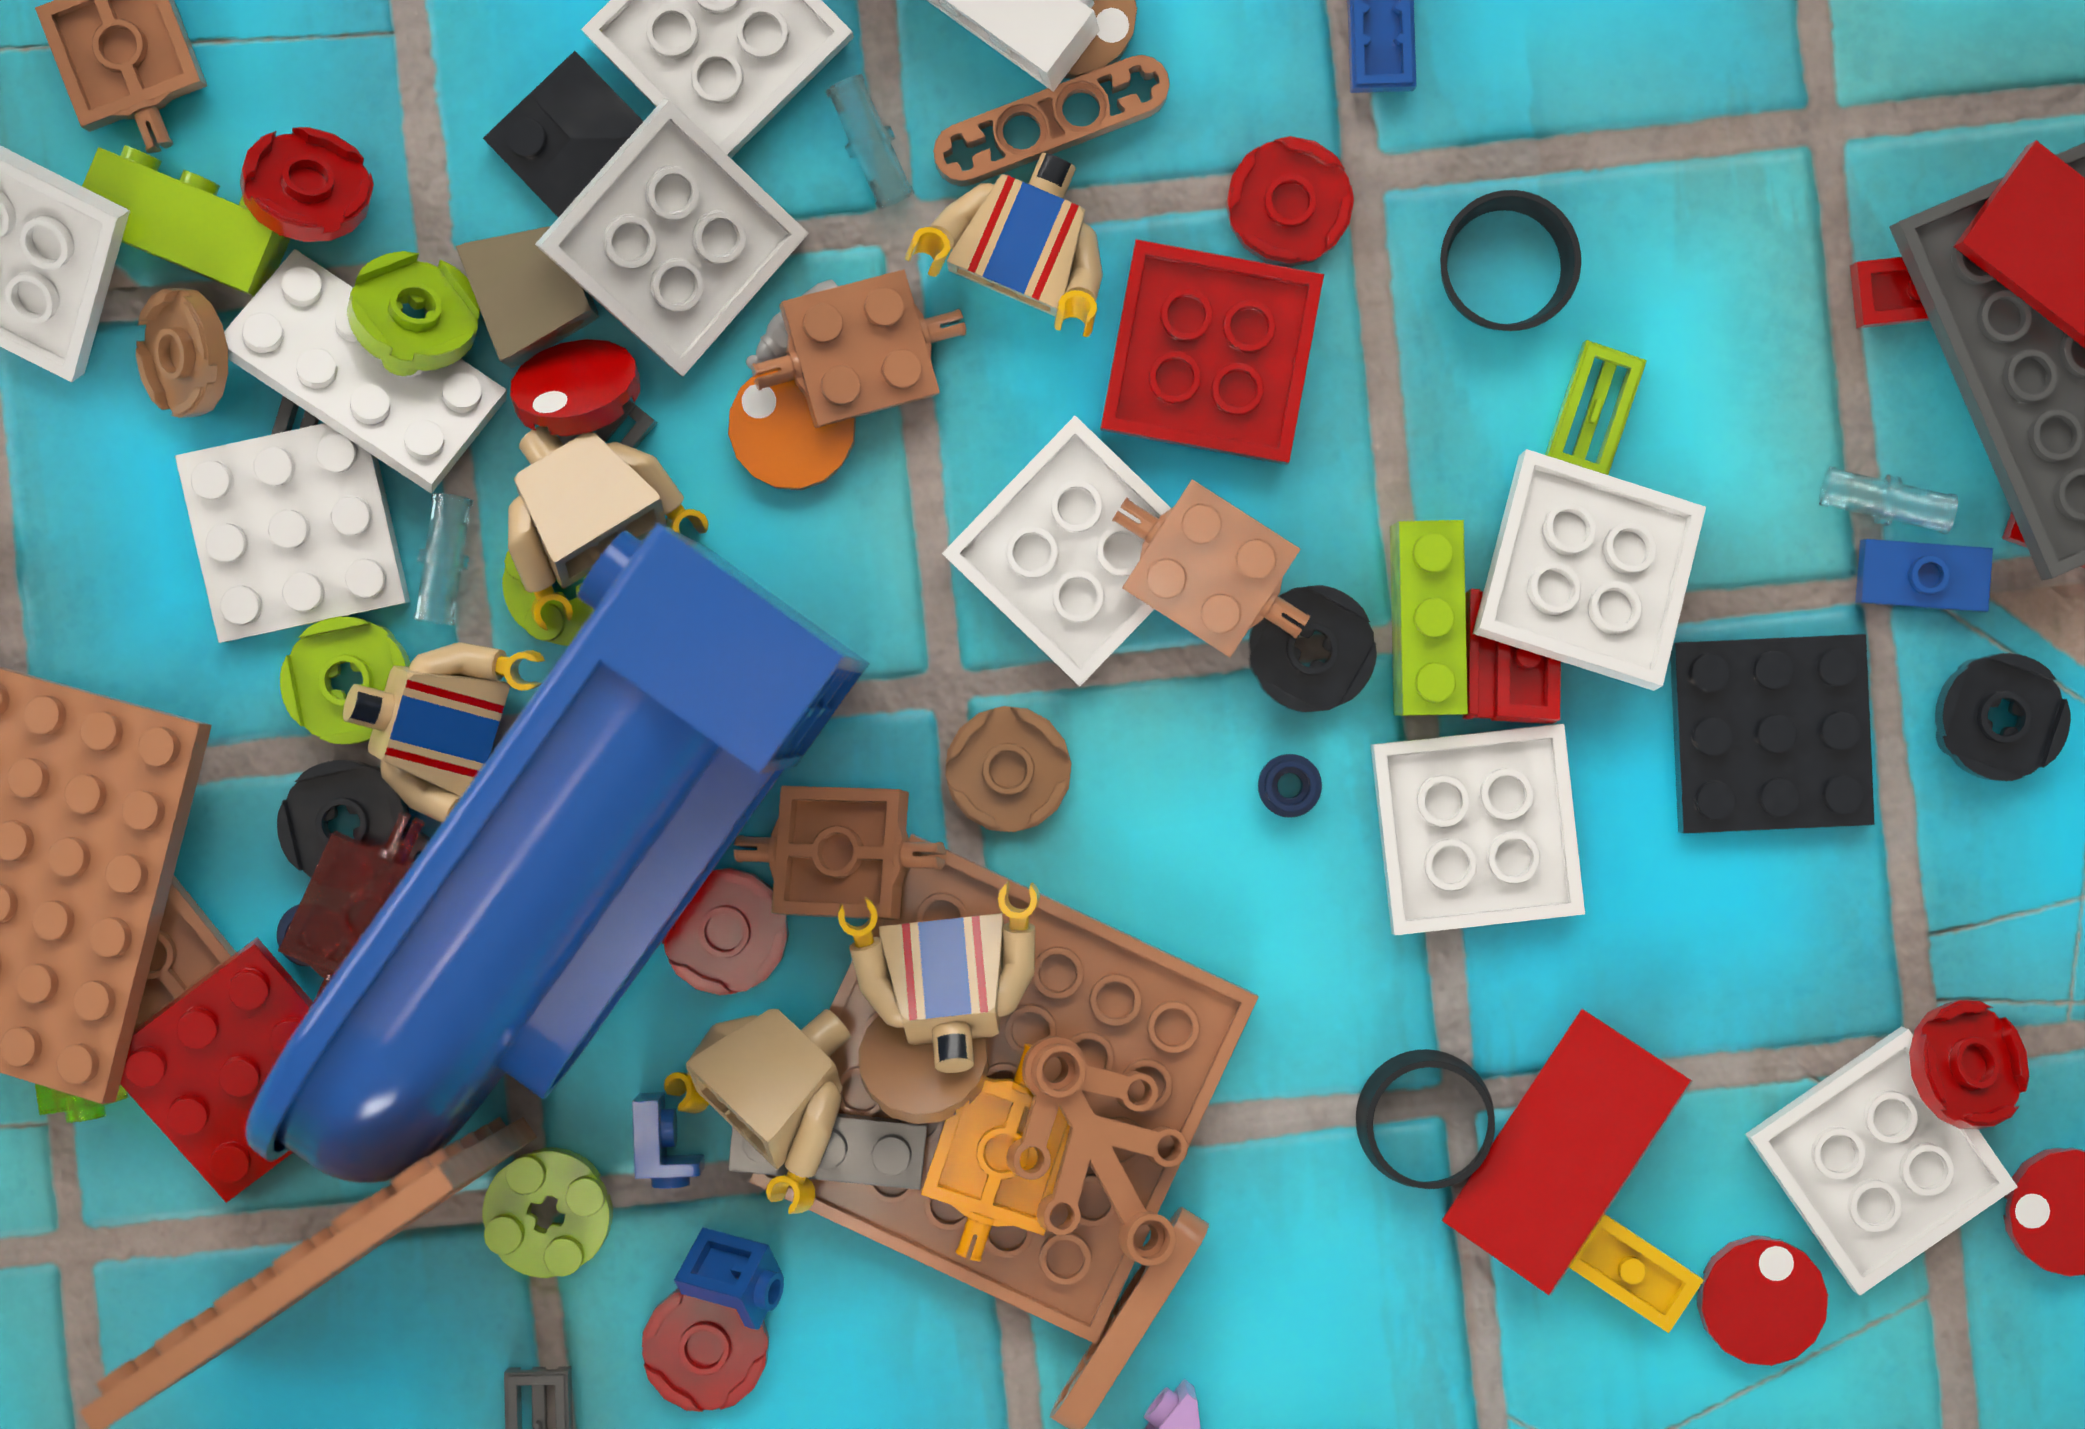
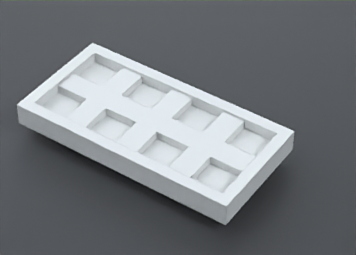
M294 249L224 331L228 346V359L432 494L506 401L507 389L462 359L441 369L418 370L410 376H398L389 372L383 366L381 359L373 356L358 342L350 328L347 306L353 287Z

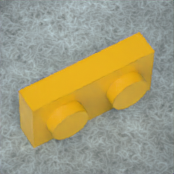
M1606 1214L1570 1266V1269L1667 1333L1671 1331L1704 1281L1699 1275Z

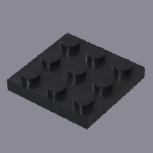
M1866 634L1673 643L1670 661L1679 833L1875 825Z

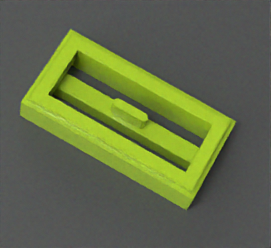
M1589 340L1584 341L1545 455L1608 475L1647 360ZM1594 358L1603 360L1573 452L1570 455L1564 453L1563 450ZM1618 365L1627 368L1596 462L1593 463L1585 460Z

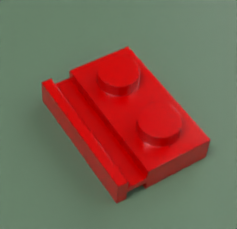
M1469 589L1465 593L1468 714H1463V719L1489 718L1491 721L1556 723L1560 720L1561 661L1473 634L1483 591H1480V589Z

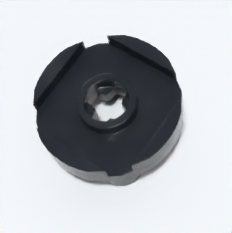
M1323 585L1296 587L1279 595V597L1302 612L1311 615L1305 626L1285 613H1282L1281 616L1302 628L1299 635L1303 638H1310L1315 631L1323 634L1325 638L1322 647L1330 653L1324 663L1319 660H1313L1309 667L1304 666L1298 661L1301 651L1294 646L1297 638H1293L1291 634L1263 618L1262 621L1251 628L1248 639L1249 667L1261 689L1278 704L1300 712L1331 710L1352 700L1369 681L1377 658L1374 632L1364 609L1346 593Z
M2012 653L1991 654L1981 658L1970 659L1958 667L1957 671L1947 679L1940 691L1935 710L1936 741L1939 748L1949 755L1957 766L1971 775L1996 781H2013L2024 778L2023 776L2032 774L2038 768L2047 766L2061 752L2070 730L2071 712L2067 699H2062L2060 689L2053 681L2057 679L2052 672L2035 659ZM2005 699L2010 702L2008 712L2017 716V723L2015 727H2003L2000 734H1997L1992 730L1993 722L1988 719V711L1990 707H1998L2001 700Z
M358 760L327 761L304 771L295 781L297 783L290 789L287 799L282 801L278 811V838L288 861L299 871L303 870L310 878L319 881L318 883L329 887H354L381 877L397 861L406 848V841L410 833L408 805L382 778L379 767L371 766ZM340 805H346L350 814H358L360 819V826L353 829L354 838L349 842L344 841L341 832L331 833L328 827V821L338 817L337 807Z

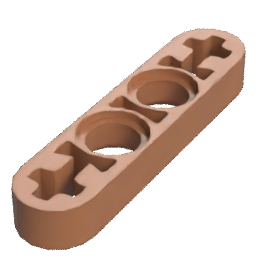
M1145 55L1132 56L1058 85L1054 92L1048 88L951 125L943 130L935 141L933 152L936 168L942 178L953 185H973L1039 160L1041 153L1052 155L1151 117L1159 112L1166 102L1170 85L1168 73L1163 65L1153 57ZM1134 72H1140L1144 80L1153 78L1156 80L1157 84L1151 88L1149 101L1141 102L1137 94L1127 95L1117 99V107L1122 113L1114 116L1110 115L1108 95L1100 85L1101 83L1110 81L1112 84V94L1130 86V74ZM1073 94H1089L1097 101L1100 110L1099 116L1090 125L1082 127L1072 125L1063 115V104ZM1021 115L1032 118L1040 127V137L1035 145L1022 150L1010 146L1003 135L1004 126L1013 117ZM989 126L993 127L995 146L1004 158L991 161V151L989 148L972 156L973 168L962 171L958 162L946 163L944 158L953 154L952 143L954 141L963 139L967 148H973L986 143L985 135L981 129Z
M1180 1207L1169 1220L1176 1233V1244L1171 1256L1156 1266L1141 1264L1113 1308L1097 1344L1091 1343L1059 1394L1051 1410L1050 1418L1068 1429H1084L1200 1247L1208 1231L1209 1223L1187 1209Z

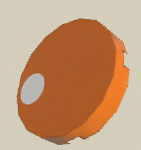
M778 371L752 376L740 387L729 413L728 435L736 458L754 478L777 489L804 490L826 482L844 464L854 446L856 418L815 428L806 397L796 386L794 380L758 390L754 382L757 377Z

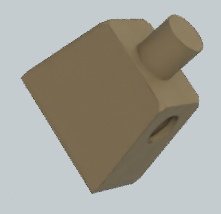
M551 226L466 242L456 246L498 358L510 368L525 363L538 352L550 348L599 317L592 296L535 245Z

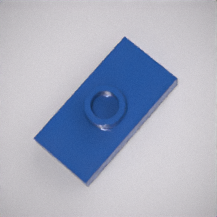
M1347 0L1350 93L1414 91L1417 86L1414 0Z
M1862 539L1859 545L1855 603L1988 612L1993 548Z

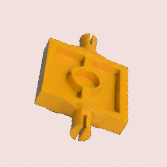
M1024 1044V1050L1014 1080L986 1077L981 1093L970 1104L968 1101L963 1107L955 1110L956 1115L945 1120L921 1192L923 1196L952 1205L960 1213L968 1217L955 1253L966 1258L973 1235L976 1234L977 1237L970 1255V1260L982 1261V1254L992 1226H1016L1043 1236L1046 1231L1038 1222L1037 1208L1042 1199L1053 1193L1070 1126L1060 1108H1058L1046 1146L1051 1156L1047 1172L1038 1179L1028 1180L1014 1174L1007 1164L1008 1149L1012 1143L1022 1138L1033 1099V1094L1025 1085L1022 1075L1023 1060L1031 1048V1044ZM1034 1147L1025 1149L1020 1156V1165L1023 1170L1033 1168L1037 1162L1038 1155Z

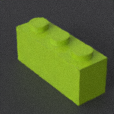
M124 145L121 155H117L98 147L82 187L130 210L122 243L252 297L257 294L279 268L291 238L280 236L259 223L244 204L243 195L237 205L216 196L220 185L197 174L183 170L180 179L177 180L158 172L162 161L137 149Z
M1464 520L1398 521L1390 526L1394 716L1468 714Z

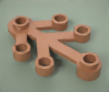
M1052 1036L1037 1041L1028 1050L1023 1060V1079L1027 1088L1032 1092L1033 1099L1023 1136L1012 1143L1007 1152V1164L1014 1174L1028 1180L1042 1177L1049 1169L1051 1162L1050 1152L1046 1146L1058 1108L1061 1109L1070 1126L1053 1193L1042 1199L1037 1208L1039 1224L1046 1231L1058 1236L1068 1235L1078 1227L1081 1219L1078 1203L1090 1163L1122 1223L1119 1230V1245L1123 1253L1131 1260L1145 1266H1156L1163 1263L1171 1256L1175 1248L1176 1233L1174 1227L1167 1218L1145 1210L1112 1146L1146 1155L1151 1162L1171 1168L1179 1165L1185 1159L1188 1151L1187 1140L1180 1131L1169 1127L1160 1126L1150 1130L1095 1115L1082 1092L1083 1090L1115 1097L1122 1107L1135 1112H1144L1149 1110L1157 1101L1158 1086L1151 1076L1137 1071L1119 1074L1087 1065L1082 1050L1074 1042L1066 1038ZM1057 1057L1061 1062V1073L1056 1079L1049 1081L1044 1075V1066L1050 1058ZM1141 1080L1145 1088L1144 1095L1140 1101L1132 1103L1128 1097L1129 1086L1134 1081ZM1170 1135L1174 1141V1149L1168 1157L1161 1158L1158 1154V1144L1163 1137ZM1034 1147L1038 1155L1037 1162L1033 1168L1023 1170L1020 1165V1156L1025 1149ZM1064 1203L1068 1210L1067 1218L1061 1225L1053 1226L1050 1220V1213L1057 1204ZM1148 1225L1151 1231L1150 1239L1144 1246L1137 1247L1134 1242V1234L1140 1226Z

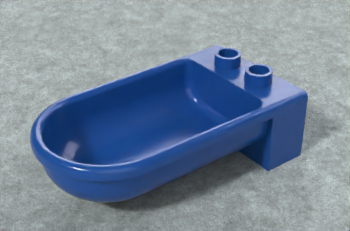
M658 522L646 539L641 541L628 531L620 533L591 568L577 594V598L593 608L594 612L322 991L280 1054L249 1113L245 1134L249 1146L267 1161L276 1160L290 1150L314 1168L334 1178L358 1183L384 1182L394 1179L423 1158L429 1157L441 1148H444L472 1117L505 1073L542 1099H545L593 1039L785 768L798 765L870 663L706 546Z

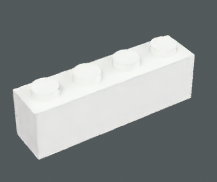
M927 0L1053 92L1100 31L1095 12L1091 9L1095 4L1093 0Z

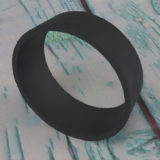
M1502 190L1483 195L1469 203L1457 214L1445 234L1440 257L1442 283L1454 307L1464 317L1479 326L1503 331H1519L1536 327L1560 312L1576 289L1581 272V249L1577 234L1563 212L1539 195L1520 190ZM1493 211H1514L1535 219L1550 233L1560 256L1561 270L1559 283L1551 300L1534 316L1512 324L1491 322L1476 315L1467 308L1455 293L1447 270L1448 254L1457 234L1476 217Z
M1422 1049L1408 1051L1384 1062L1366 1081L1356 1107L1357 1135L1362 1149L1370 1162L1388 1178L1400 1184L1416 1188H1445L1468 1178L1481 1166L1487 1157L1495 1132L1493 1102L1482 1078L1463 1060L1438 1050ZM1420 1068H1442L1459 1074L1475 1087L1482 1097L1487 1110L1488 1127L1481 1149L1464 1169L1442 1180L1420 1182L1401 1175L1383 1158L1374 1137V1113L1385 1089L1401 1075Z

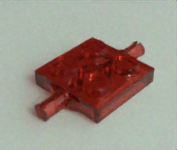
M399 812L398 819L385 846L367 845L340 832L334 831L278 950L283 954L309 964L324 978L313 1004L415 861L409 855L422 827L425 825V822L415 817L403 840L402 835L412 815Z

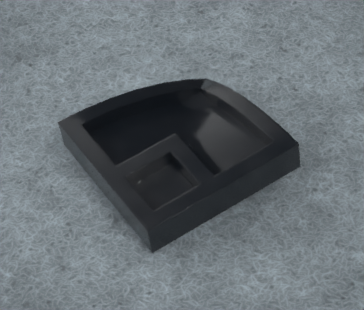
M574 51L488 132L483 139L559 218L643 123V120Z

